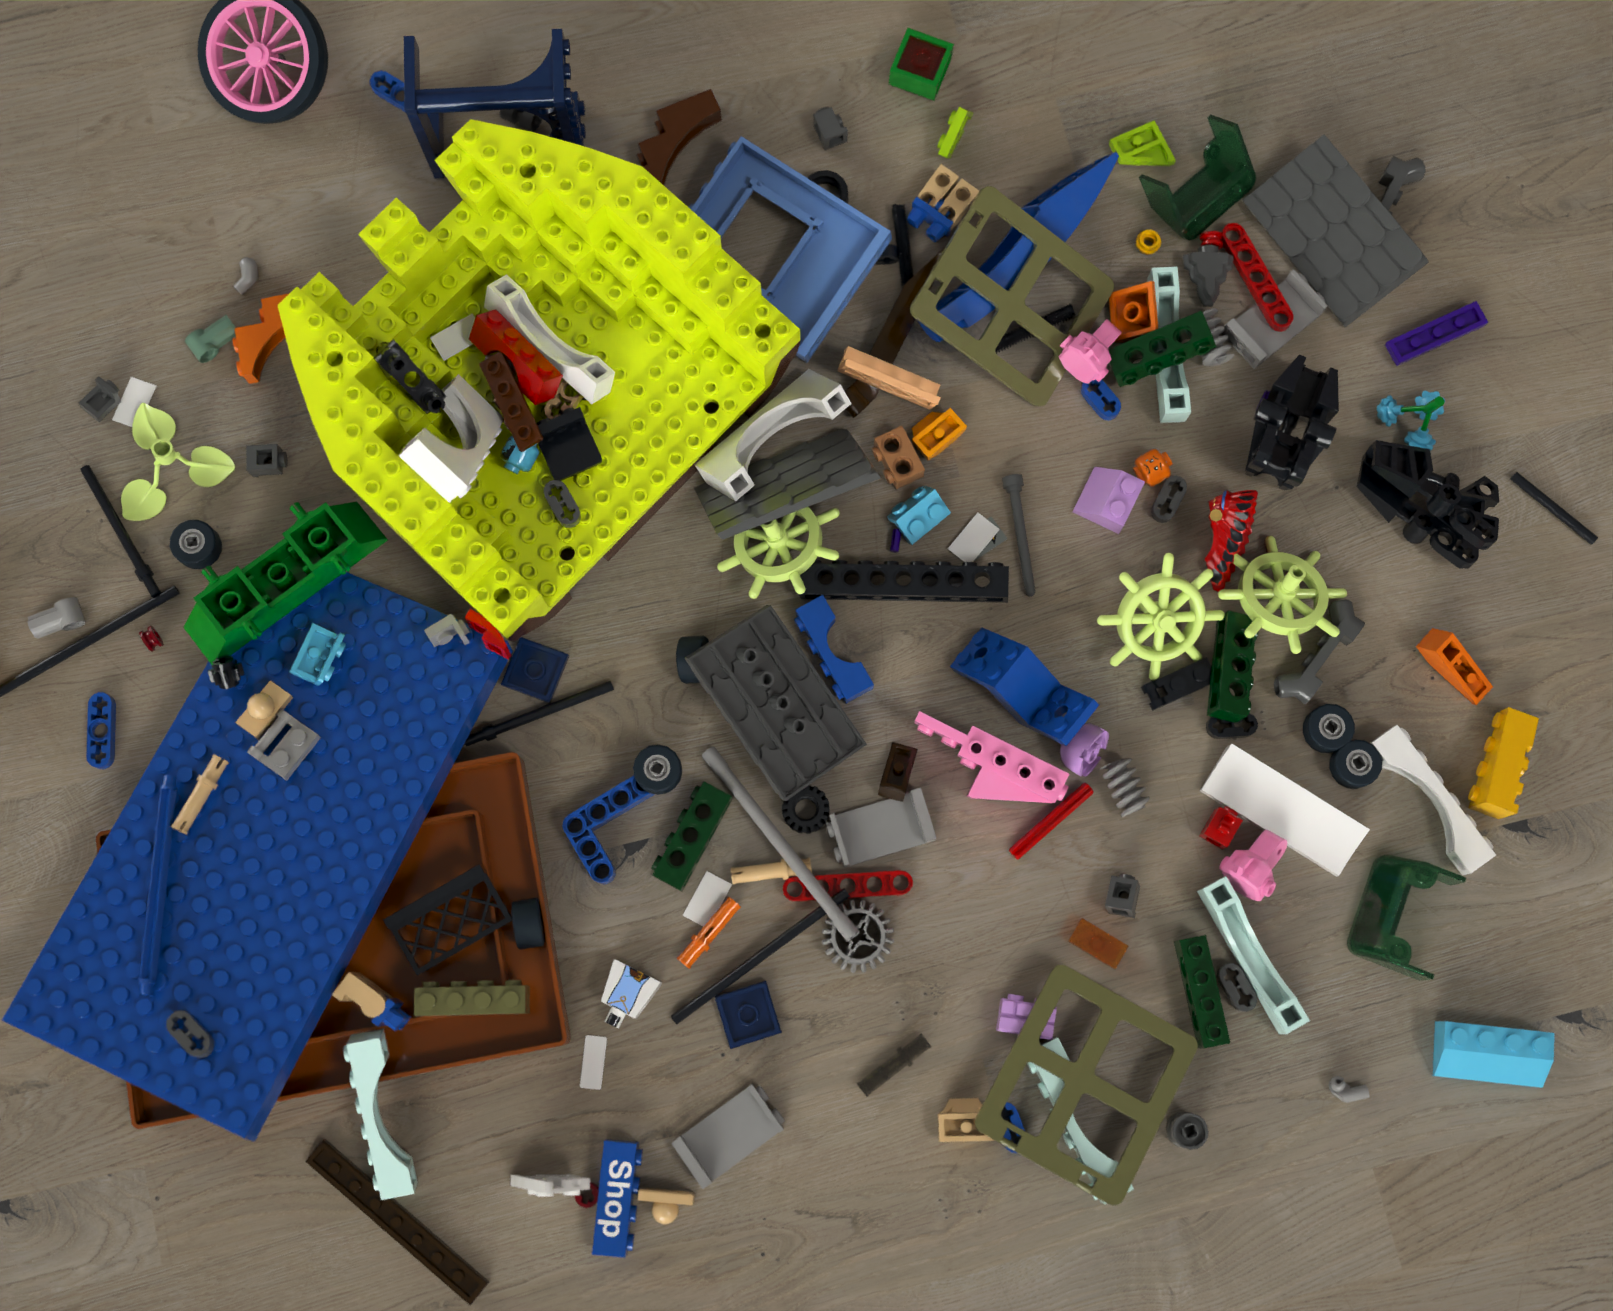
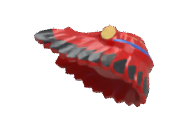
M1226 490L1221 495L1208 501L1210 508L1208 518L1211 521L1210 527L1214 535L1211 550L1207 554L1205 561L1207 569L1213 571V577L1210 581L1213 590L1216 592L1225 588V583L1230 581L1231 574L1235 572V565L1233 564L1234 555L1237 553L1242 556L1245 553V545L1249 543L1248 536L1252 533L1251 525L1254 523L1253 515L1256 513L1255 507L1257 502L1255 500H1257L1258 491L1244 490L1235 493Z

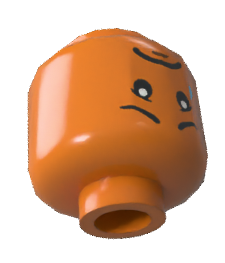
M1151 449L1135 459L1133 471L1137 478L1145 481L1144 484L1153 487L1170 477L1171 470L1169 467L1173 463L1166 452L1161 454L1157 449Z

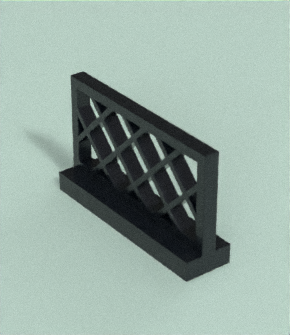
M482 863L383 920L387 928L393 933L417 976L512 921L510 912ZM482 881L485 882L489 889L487 901L471 897L474 886ZM470 889L468 896L461 894ZM491 896L494 897L496 903L490 902ZM454 897L467 900L463 915L447 911L450 900ZM470 901L486 904L482 919L466 916ZM446 903L444 910L437 908L440 905ZM488 907L500 908L505 918L497 923L485 921ZM428 912L443 913L439 928L423 925ZM446 914L462 918L458 933L442 929ZM422 916L420 924L413 922ZM465 919L480 923L477 935L470 937L461 934ZM484 924L490 926L489 928L482 931ZM406 925L419 927L415 942L404 940L399 929ZM422 928L438 932L434 947L418 943ZM441 933L456 937L454 948L449 951L437 948ZM460 938L466 939L465 942L458 945ZM407 945L414 946L412 953ZM417 947L432 951L430 962L421 967L414 958ZM436 952L442 953V955L434 959Z

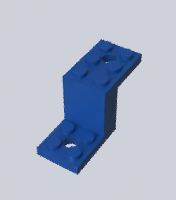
M983 627L974 634L972 640L950 665V668L955 673L985 686L1019 724L1064 746L1069 744L1099 706L1093 698L1061 685L1027 646Z

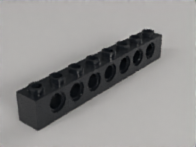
M815 560L811 567L800 575L806 588L803 594H799L801 599L814 600L823 595L826 600L1008 603L1009 566H1004L1000 562L988 563V566H977L975 562H963L962 566L951 565L950 562L945 561L936 562V565H925V562L912 561L910 565H899L898 561H885L884 564H873V561L861 560L858 561V564H847L845 560H833L832 564H824L820 560ZM830 574L833 576V580L829 584H822L819 582L821 576ZM849 575H857L859 580L856 584L849 585L845 582ZM875 575H882L885 578L881 585L871 583V579ZM902 575H906L911 578V581L908 585L902 586L897 583V579ZM927 576H934L937 582L933 586H927L923 583V580ZM954 576H959L963 579V583L960 586H952L949 580ZM983 576L988 578L990 582L987 586L980 587L975 583V580Z

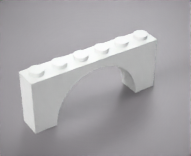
M808 369L694 465L708 485L736 502L755 486L748 475V466L754 453L769 437L782 428L803 419L825 417L833 420L851 405V402L841 384Z
M459 374L441 391L447 396L444 399L445 407L443 410L455 425L461 438L463 449L446 444L424 428L406 444L399 455L448 502L456 496L459 498L463 497L470 490V483L478 476L476 472L483 466V460L489 455V449L495 444V438L502 431L500 426L504 419Z

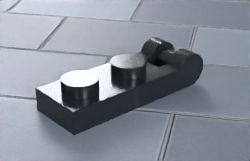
M1206 657L1143 685L1141 689L1144 694L1148 695L1152 711L1209 686L1212 666ZM1162 687L1166 696L1160 698L1156 689Z

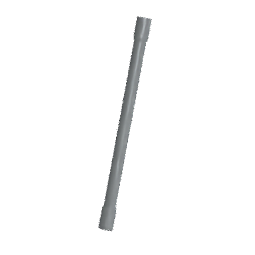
M715 747L707 749L702 754V758L709 767L721 778L830 917L833 925L844 939L849 942L855 938L860 931L829 896L729 769L728 764Z

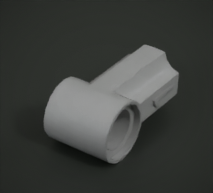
M78 598L62 599L54 604L55 607L29 616L27 623L33 636L39 639L60 630H74L85 625L86 622Z

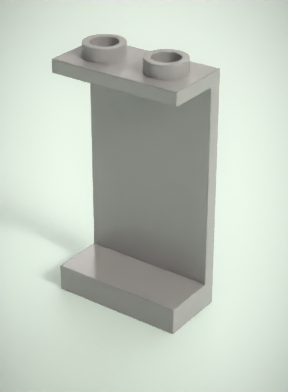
M1294 269L1278 285L1294 315L1293 321L1286 331L1278 332L1273 330L1256 303L1236 320L1233 318L1224 326L1225 331L1221 333L1223 336H1228V341L1254 370L1321 316L1328 306L1325 303L1324 297L1320 293L1315 292L1308 285L1307 279L1302 274H1298ZM1271 293L1262 298L1266 303H1273L1276 300L1275 296ZM1279 313L1274 316L1275 321L1279 324L1288 322L1284 314Z
M921 787L905 794L903 802L888 799L837 815L834 813L829 814L830 821L826 822L829 837H835L838 846L833 848L837 863L842 862L844 868L930 843L937 839Z
M751 1084L671 1143L702 1189L773 1136L784 1130L781 1124L785 1120L776 1108L771 1110L765 1101L769 1097L760 1085L756 1088L754 1084Z

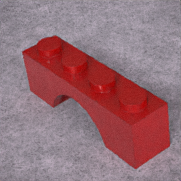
M496 309L476 315L469 340L484 355L497 351L504 353L515 367L518 385L522 393L534 405L554 399L563 375Z

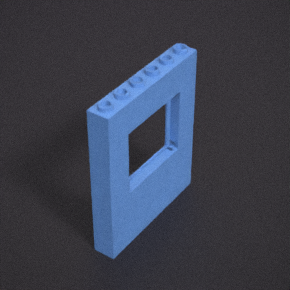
M741 136L737 142H733L727 152L728 156L723 163H718L713 172L714 176L709 183H705L702 186L699 198L695 204H690L689 208L722 238L748 198L755 191L810 226L766 290L761 288L762 296L800 329V345L796 356L808 363L891 242V231Z

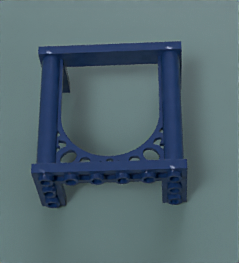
M552 29L551 46L546 58L532 74L520 81L499 86L420 89L419 47L414 36H404V108L434 178H444V173L434 161L444 152L443 113L521 110L545 120L552 129L549 137L584 146L583 139H586L585 123L581 124V116H585L584 101H580L578 91L571 92V88H567V80H571L570 63H566V55H570V41L564 38L562 29Z

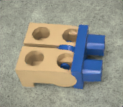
M940 164L918 197L912 202V210L907 218V222L918 229L923 221H926L931 225L926 231L927 237L937 242L944 235L947 237L970 209L979 190L962 178L959 181L958 175Z
M349 972L332 994L339 1001L353 1000L361 1006V1010L366 1016L374 1017L371 1022L376 1026H389L394 1031L402 1030L411 1018L409 1014L401 1009L404 1004L398 998H392L391 995L360 972Z

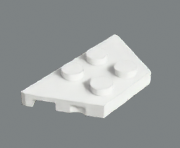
M515 1174L511 1175V1186L527 1189L528 1194L540 1197L554 1196V1193L573 1196L580 1195V1190H590V1178L571 1174H536V1176Z

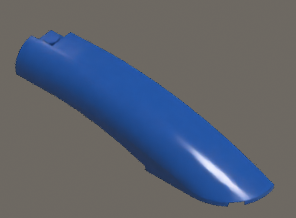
M1118 153L1108 154L1095 160L1094 163L1073 172L1021 207V209L1066 242L1102 190L1119 157ZM1012 226L994 252L978 269L1008 291L1032 252L1034 243ZM965 283L959 285L936 304L937 311L960 328H969L996 309L993 304ZM918 321L921 328L930 338H932L936 342H940L943 340L940 336H938L936 333H934L932 330H930Z

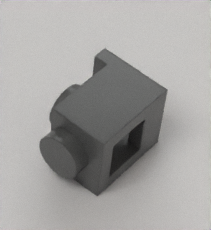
M823 107L813 114V126L824 150L847 142L848 130L843 126L840 115H835L832 107Z
M278 444L246 446V470L253 477L283 474V467H287L288 458L286 452H283ZM272 459V464H266L268 460Z
M1120 874L1119 877L1111 875L1105 903L1109 914L1135 918L1140 884L1138 880H1135V877L1128 874ZM1123 893L1129 894L1128 899L1120 898Z

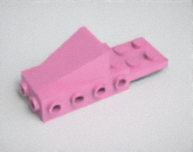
M920 711L915 719V724L919 725L917 730L931 737L935 733L942 737V743L954 749L956 745L961 746L957 757L961 758L960 764L972 770L976 766L980 768L967 794V797L971 799L1052 804L1056 803L1057 800L1062 801L1069 786L1065 785L1069 773L974 726L971 727L968 735ZM996 757H1000L1003 761L996 760Z

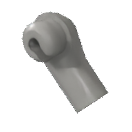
M248 257L241 259L242 278L233 285L241 295L258 280L257 264L255 260Z
M1340 1076L1333 1077L1329 1082L1331 1093L1345 1103L1369 1098V1091L1365 1084L1350 1087L1343 1081L1344 1078Z

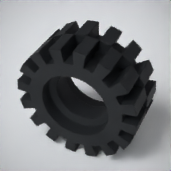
M808 785L787 801H783L782 804L784 821L797 833L811 834V832H816L826 824L829 817L830 807L828 798L816 786ZM803 799L811 800L816 805V813L810 819H802L796 814V805Z

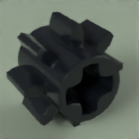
M231 656L215 659L212 669L208 670L211 683L215 682V685H219L221 689H230L240 683L239 680H241L240 676L245 675L242 663H238Z

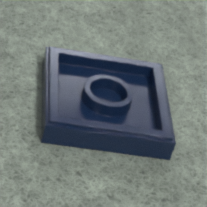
M520 637L501 685L550 704L569 659V654Z
M766 981L715 997L730 1049L782 1033Z

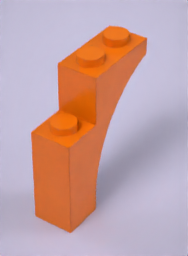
M288 294L262 298V308H259L262 323L235 328L236 337L233 338V346L235 352L239 354L240 360L236 362L239 376H243L249 384L259 382L267 358L275 347L286 338L277 305Z

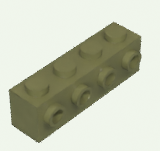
M505 980V986H494V981H478V986L467 987V981L450 982V987H439V982H423V988H414V1016L530 1014V986L522 985V980Z

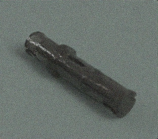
M919 1034L917 1038L905 1047L901 1048L900 1046L896 1049V1054L878 1066L860 1082H857V1085L868 1097L869 1094L890 1080L907 1065L909 1067L912 1066V1061L931 1048L930 1044L922 1034Z

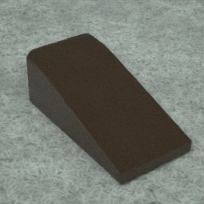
M892 742L879 786V796L900 802L904 801L918 749Z

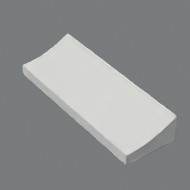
M1230 744L1225 748L1200 789V792L1221 805L1235 810L1240 817L1263 831L1269 830L1287 840L1288 847L1336 877L1340 875L1352 854L1370 830L1234 744Z

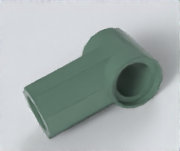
M225 315L206 329H197L191 332L186 337L185 343L200 363H206L217 356L219 348L236 337V327L228 316Z

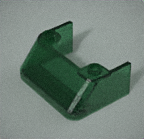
M1214 115L1207 117L1214 138L1208 142L1203 152L1206 166L1174 194H1172L1168 184L1143 174L1139 176L1151 208L1180 237L1187 240L1196 239L1245 196L1256 182V173L1238 124Z
M1383 855L1376 858L1371 867L1347 939L1349 951L1357 957L1416 980H1433L1435 974L1409 965L1412 955L1411 946L1406 940L1395 936L1411 886L1418 889H1427L1432 887L1436 880L1452 886L1465 883L1466 877L1423 861L1393 855Z

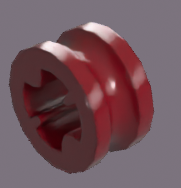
M150 625L146 632L143 630L139 632L142 641L151 652L155 650L156 646L161 647L164 645L163 640L153 626Z
M590 1182V1188L593 1189L591 1194L595 1196L593 1201L589 1199L588 1203L584 1202L581 1190L580 1195H575V1200L579 1206L590 1208L597 1203L599 1187L595 1183Z

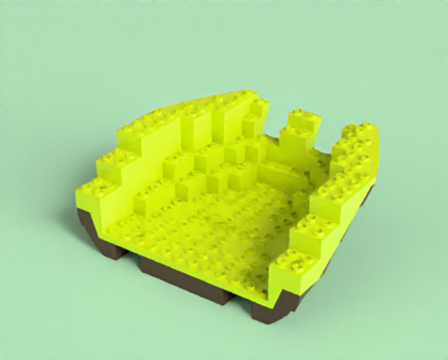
M470 119L452 136L453 143L434 160L460 195L462 201L429 232L419 223L416 215L396 197L358 234L388 271L367 294L352 306L342 296L339 289L318 272L302 289L296 287L277 306L300 388L311 420L333 471L480 615L489 621L507 640L515 641L555 617L572 599L569 591L602 557L609 561L692 477L697 471L694 464L713 449V443L743 413L750 417L767 400L797 354L800 345V329L762 296L761 283L722 249L721 236L642 166L585 146L535 132ZM506 274L525 291L540 318L557 337L580 352L598 356L615 371L609 394L593 404L587 400H581L576 407L581 408L586 424L602 457L601 464L562 480L579 507L581 514L579 524L572 528L563 527L547 503L544 487L554 478L538 443L536 446L539 450V456L529 472L520 470L518 474H515L504 467L506 462L501 459L500 453L508 438L512 436L504 421L500 426L502 429L501 433L495 438V444L489 449V455L483 460V466L476 472L478 476L470 483V490L463 497L459 498L456 496L450 502L440 495L399 455L406 444L424 428L446 444L463 449L459 433L441 407L439 408L441 411L439 413L430 411L426 414L399 382L382 368L374 358L377 354V346L381 347L380 343H390L394 339L410 356L412 362L441 390L459 374L503 416L493 400L494 395L479 363L485 360L486 355L473 344L444 361L430 337L470 314H473L476 318V315L489 312L484 307L487 285ZM408 372L404 377L405 383L413 382L416 379V372ZM571 385L567 386L564 391L568 397H574L578 393ZM523 394L536 423L546 419L544 408L548 401L534 405ZM559 397L562 402L561 406L558 409L553 408L551 410L553 417L556 414L559 415V411L565 402L562 397ZM714 402L719 406L717 412L710 414L704 410V407L707 403ZM552 488L550 497L554 495L558 502L562 501L560 495L562 489ZM566 506L562 507L565 514L562 518H568L569 521L572 520L575 511L569 512ZM571 548L575 552L574 557L568 561L561 559L560 554L562 550Z

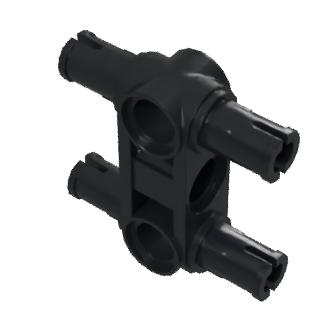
M394 339L390 343H380L382 346H377V354L374 358L382 368L399 382L426 414L430 411L433 413L441 412L439 408L444 409V399L447 397L431 379L427 378ZM410 371L416 372V379L411 383H405V375Z

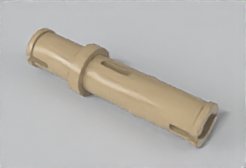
M213 754L202 776L198 775L196 779L198 782L176 820L171 825L172 828L179 830V832L185 835L188 834L191 825L213 789L216 790L218 786L216 783L229 764L228 761L222 760L221 757Z
M810 857L801 859L812 873ZM781 859V862L731 867L733 885L776 878L788 880V877L797 876L784 859Z

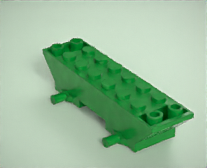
M357 501L329 506L325 502L317 509L307 513L300 503L296 502L294 505L299 512L293 505L290 506V510L297 517V520L292 527L282 533L285 538L243 569L237 566L227 574L219 577L211 566L205 567L211 576L205 569L201 571L209 584L201 593L193 598L196 604L183 628L211 665H213L215 659L231 656L251 640L257 639V636L260 637L263 631L338 576L346 574L345 571L349 572L353 565L388 541Z

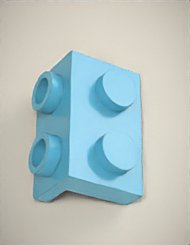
M921 486L911 493V497L908 500L894 506L891 510L892 513L887 518L890 522L895 523L906 541L913 545L951 514V512L934 488Z
M312 623L289 673L317 686L324 680L328 682L335 667L331 666L335 656L339 658L345 648L346 643L342 642L345 635L342 633L335 634Z

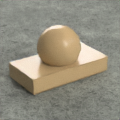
M270 680L260 693L254 694L249 698L247 709L235 723L259 740L277 718L276 714L280 709L284 710L293 697Z
M642 1187L638 1190L639 1201L654 1202L652 1205V1216L661 1224H670L677 1218L679 1213L678 1204H694V1192Z

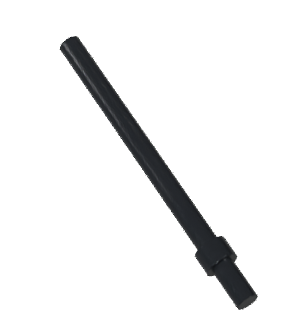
M89 465L83 466L80 471L136 568V576L140 582L145 584L151 597L158 595L161 591L153 579V571L148 564L144 563Z
M611 680L501 723L485 725L482 727V730L469 734L465 745L467 747L485 739L488 742L497 738L498 734L614 690Z

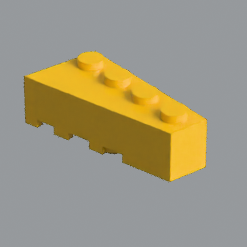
M1510 707L1495 714L1492 720V727H1494L1492 736L1488 737L1484 745V751H1486L1484 761L1479 763L1476 770V775L1478 776L1477 783L1472 786L1468 795V800H1470L1469 809L1496 819H1502L1518 813L1519 805L1515 804L1514 801L1517 795H1521L1524 784L1520 783L1519 779L1528 769L1529 760L1528 757H1525V753L1530 752L1533 747L1539 718Z

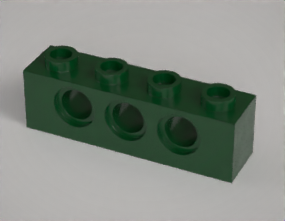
M1201 310L1109 349L1112 358L1109 363L1119 386L1122 387L1132 385L1146 376L1156 375L1172 365H1180L1196 355L1206 354L1215 348L1216 344ZM1185 339H1190L1186 343H1181ZM1162 349H1166V350H1165L1164 352H1162V353H1157L1158 351H1160V350H1162ZM1138 359H1142V360H1141L1140 362H1138V363H1133L1134 361H1136V360H1138Z
M1228 610L1225 612L1224 619L1218 620L1216 623L1207 716L1236 723L1247 717L1250 713L1251 701H1249V697L1254 683L1252 666L1256 660L1254 646L1259 631L1252 638L1245 636L1246 628L1252 623L1248 615ZM1234 639H1236V640L1239 642V645H1240V646H1238V645L1235 643V640H1234ZM1232 663L1236 666L1237 671L1233 668ZM1229 688L1234 691L1235 696L1231 694Z
M703 782L701 787L696 785L690 796L693 802L688 810L685 808L682 810L677 820L680 825L676 833L671 832L664 844L667 847L664 855H658L651 867L654 870L653 876L681 892H683L733 800L731 795L706 782ZM700 806H708L711 809L709 817L700 819L696 816L697 809ZM695 829L698 832V837L694 842H686L683 835L686 830ZM676 852H681L685 855V861L680 866L671 864V856Z
M1206 935L1174 941L1198 1048H1209L1231 1043Z

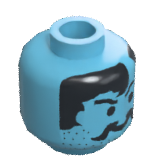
M510 436L500 453L501 459L506 462L504 467L515 474H518L520 470L529 472L539 456L537 444L521 452L513 436Z

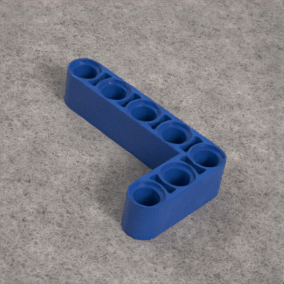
M634 776L570 813L563 821L565 834L591 878L599 884L606 885L611 883L616 876V870L594 831L655 795L647 791L638 790V782ZM621 792L627 793L629 796L627 803L617 805L615 803L616 795ZM597 806H603L606 810L604 817L601 819H594L592 816V811ZM581 820L583 824L582 829L577 833L570 832L571 822ZM588 842H593L596 845L595 853L590 856L584 855V845ZM600 865H607L610 869L609 875L606 878L599 879L596 875V870Z

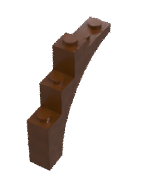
M711 89L657 110L658 120L654 123L659 135L638 143L640 153L637 154L640 165L664 186L677 156L688 143L704 130L722 121L721 109Z

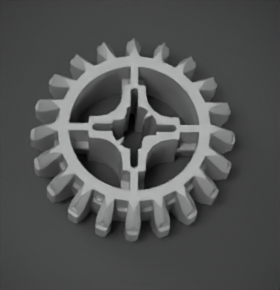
M850 900L849 910L846 909L843 903L839 907L847 916L854 914L863 915L861 922L856 928L860 929L862 924H865L862 930L864 934L862 935H865V939L871 943L859 940L854 948L851 949L853 944L851 940L845 954L842 953L835 939L837 928L833 925L831 919L826 918L825 923L832 927L831 930L822 929V934L830 935V939L822 940V944H831L832 948L827 949L825 953L830 955L835 952L836 956L832 959L833 964L842 959L843 963L840 967L842 970L846 968L847 963L852 964V973H855L856 965H860L861 972L864 973L866 972V963H869L870 967L875 969L876 964L873 961L875 958L881 963L885 961L884 957L880 955L881 952L890 954L891 950L884 947L885 943H894V939L886 938V934L893 933L894 929H885L884 925L890 922V918H885L881 921L879 917L883 915L884 910L880 909L877 914L873 913L874 903H871L867 910L864 909L865 900L860 901L859 908H855L854 900ZM870 919L876 923L879 929L880 942L875 941L867 933ZM864 945L876 950L866 958H852L859 946Z

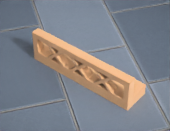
M850 346L845 348L837 370L838 372L929 410L938 405L941 398L937 396L940 384Z

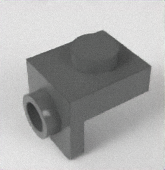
M98 376L95 379L97 386L78 403L83 410L100 422L121 403L118 394V387L110 380L105 382Z

